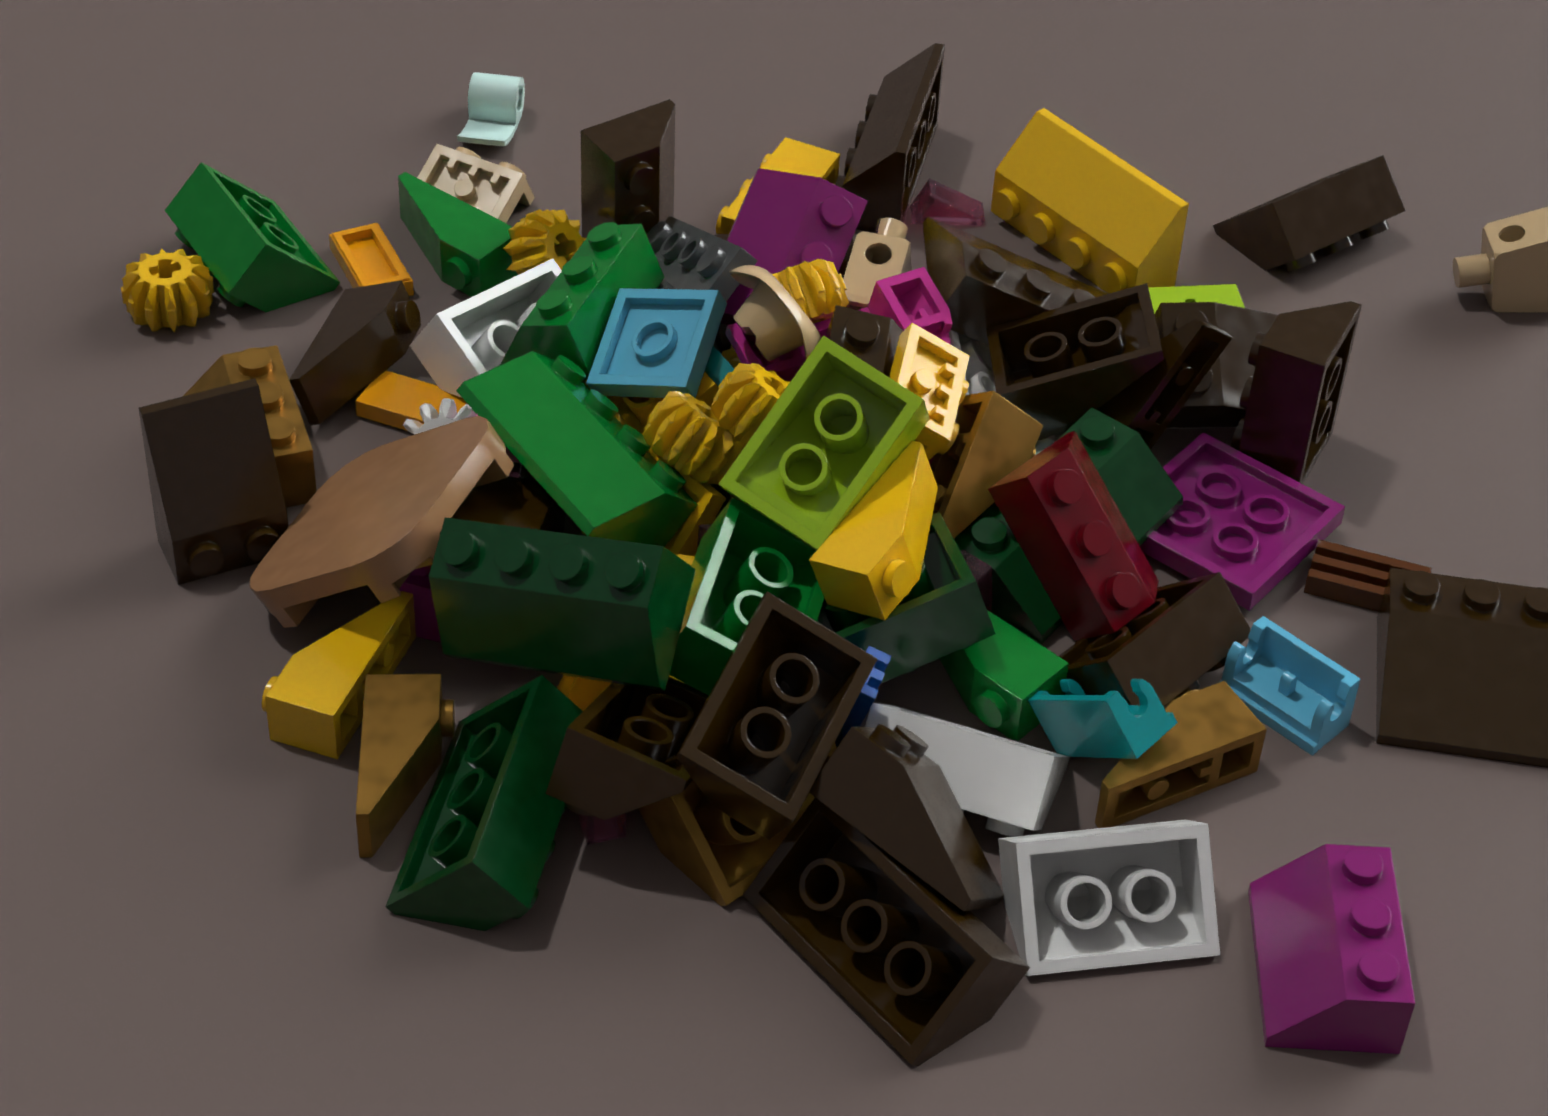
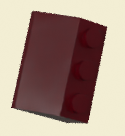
M1075 431L1067 433L988 488L1074 641L1115 633L1155 603L1159 580Z

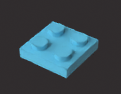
M620 288L586 384L590 389L596 390L604 396L665 398L669 391H680L682 393H689L696 398L727 305L726 300L719 290Z

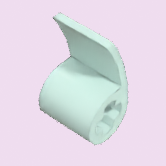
M474 72L471 76L468 90L469 119L464 129L457 135L458 142L507 146L514 136L523 112L525 98L523 77Z

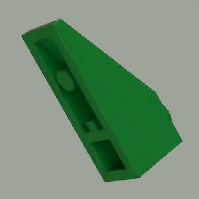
M403 172L398 176L400 218L442 282L473 297L518 275L516 271L506 270L512 263V257L503 249L512 241L508 231L512 226L407 172Z
M987 610L995 635L939 659L968 710L987 726L995 728L1011 740L1018 742L1040 724L1028 699L1038 691H1047L1050 695H1064V692L1061 690L1060 680L1067 679L1069 663Z

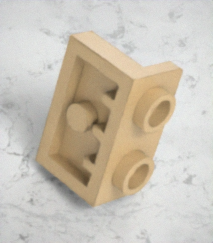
M436 144L417 177L505 223L509 220L517 203L530 206L535 198L526 180V175L521 169L508 162H500L498 165L483 160L475 152L464 147H457L454 150Z

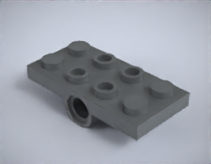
M669 216L665 222H658L647 233L648 240L665 276L657 289L719 290L727 301L740 284L730 275L729 271L744 265H755L757 262L742 247L672 216Z

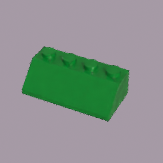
M531 351L464 381L456 390L478 416L488 419L510 452L586 536L665 547L698 506L682 488L686 483L684 477L667 463L661 460L656 461L648 452L651 446L646 444L643 435L629 425H622L615 417L619 411L617 406L600 392L593 389L589 390L582 382L586 377L584 371L562 355H558L553 360Z

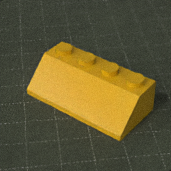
M1042 108L1036 111L995 170L991 212L1108 294L1147 283L1148 287L1175 286L1189 203L1047 109Z

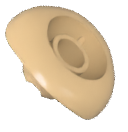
M744 265L729 271L730 275L737 282L753 289L733 319L745 335L756 338L755 345L764 358L769 362L804 345L805 357L807 359L820 341L821 336L815 325L783 285L769 271L759 266Z

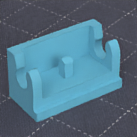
M1262 616L1252 625L1247 647H1244L1237 641L1232 644L1226 657L1223 676L1220 682L1225 681L1261 722L1310 755H1314L1349 726L1361 679L1268 618Z

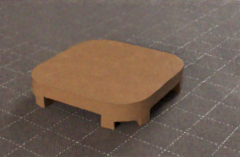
M475 416L399 439L365 452L332 475L312 496L258 564L250 577V589L267 611L274 615L284 628L297 627L319 598L368 585L381 603L399 597L401 595L399 588L413 570L432 565L445 517L451 518L473 488L508 478L514 463L506 454L505 443L488 419Z

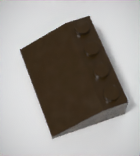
M929 216L923 222L927 272L950 309L953 323L950 330L988 346L986 330L988 327L1108 294Z
M1390 568L1377 617L1376 743L1548 768V589L1492 582L1484 579L1433 574L1425 571Z

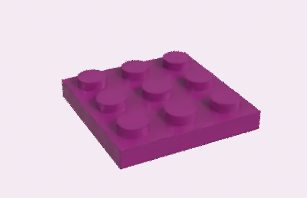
M1203 432L1163 467L1182 494L1183 505L1156 531L1149 534L1147 540L1140 548L1143 553L1191 579L1220 572L1237 604L1250 611L1316 548L1318 539L1324 540L1342 523L1345 506Z

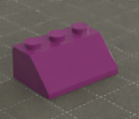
M758 168L726 241L742 247L757 260L754 266L764 268L771 274L783 271L787 267L799 265L804 261L811 262L816 259L834 262L836 270L839 272L868 201L820 177ZM739 284L726 301L727 305L721 323L727 326L736 323L733 317L752 293L753 289Z
M1324 844L1251 882L1248 896L1265 1047L1400 1054L1415 1007V997L1391 848Z

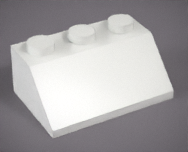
M554 259L548 260L439 312L409 346L441 390L461 397L456 390L464 381L500 366L520 326L534 309L538 299L546 293L562 270Z
M873 703L871 705L865 727L876 728L878 724L894 730L896 725H900L921 738L929 746L924 755L940 766L962 812L966 810L988 817L986 829L1011 837L1023 836L1024 829L1032 831L1042 830L1070 757L899 706Z
M1176 820L998 838L1004 905L1019 956L1030 967L1025 975L1033 976L1220 955L1209 827L1207 823Z

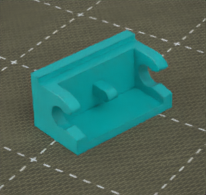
M1072 679L1060 680L1061 690L1066 695H1050L1047 691H1038L1028 699L1056 753L1068 757L1138 759L1178 723L1172 712L1165 711L1154 688L1144 679H1131L1130 681L1132 691L1138 696L1140 705H1128L1127 701L1118 691H1108L1105 695H1085L1082 687Z

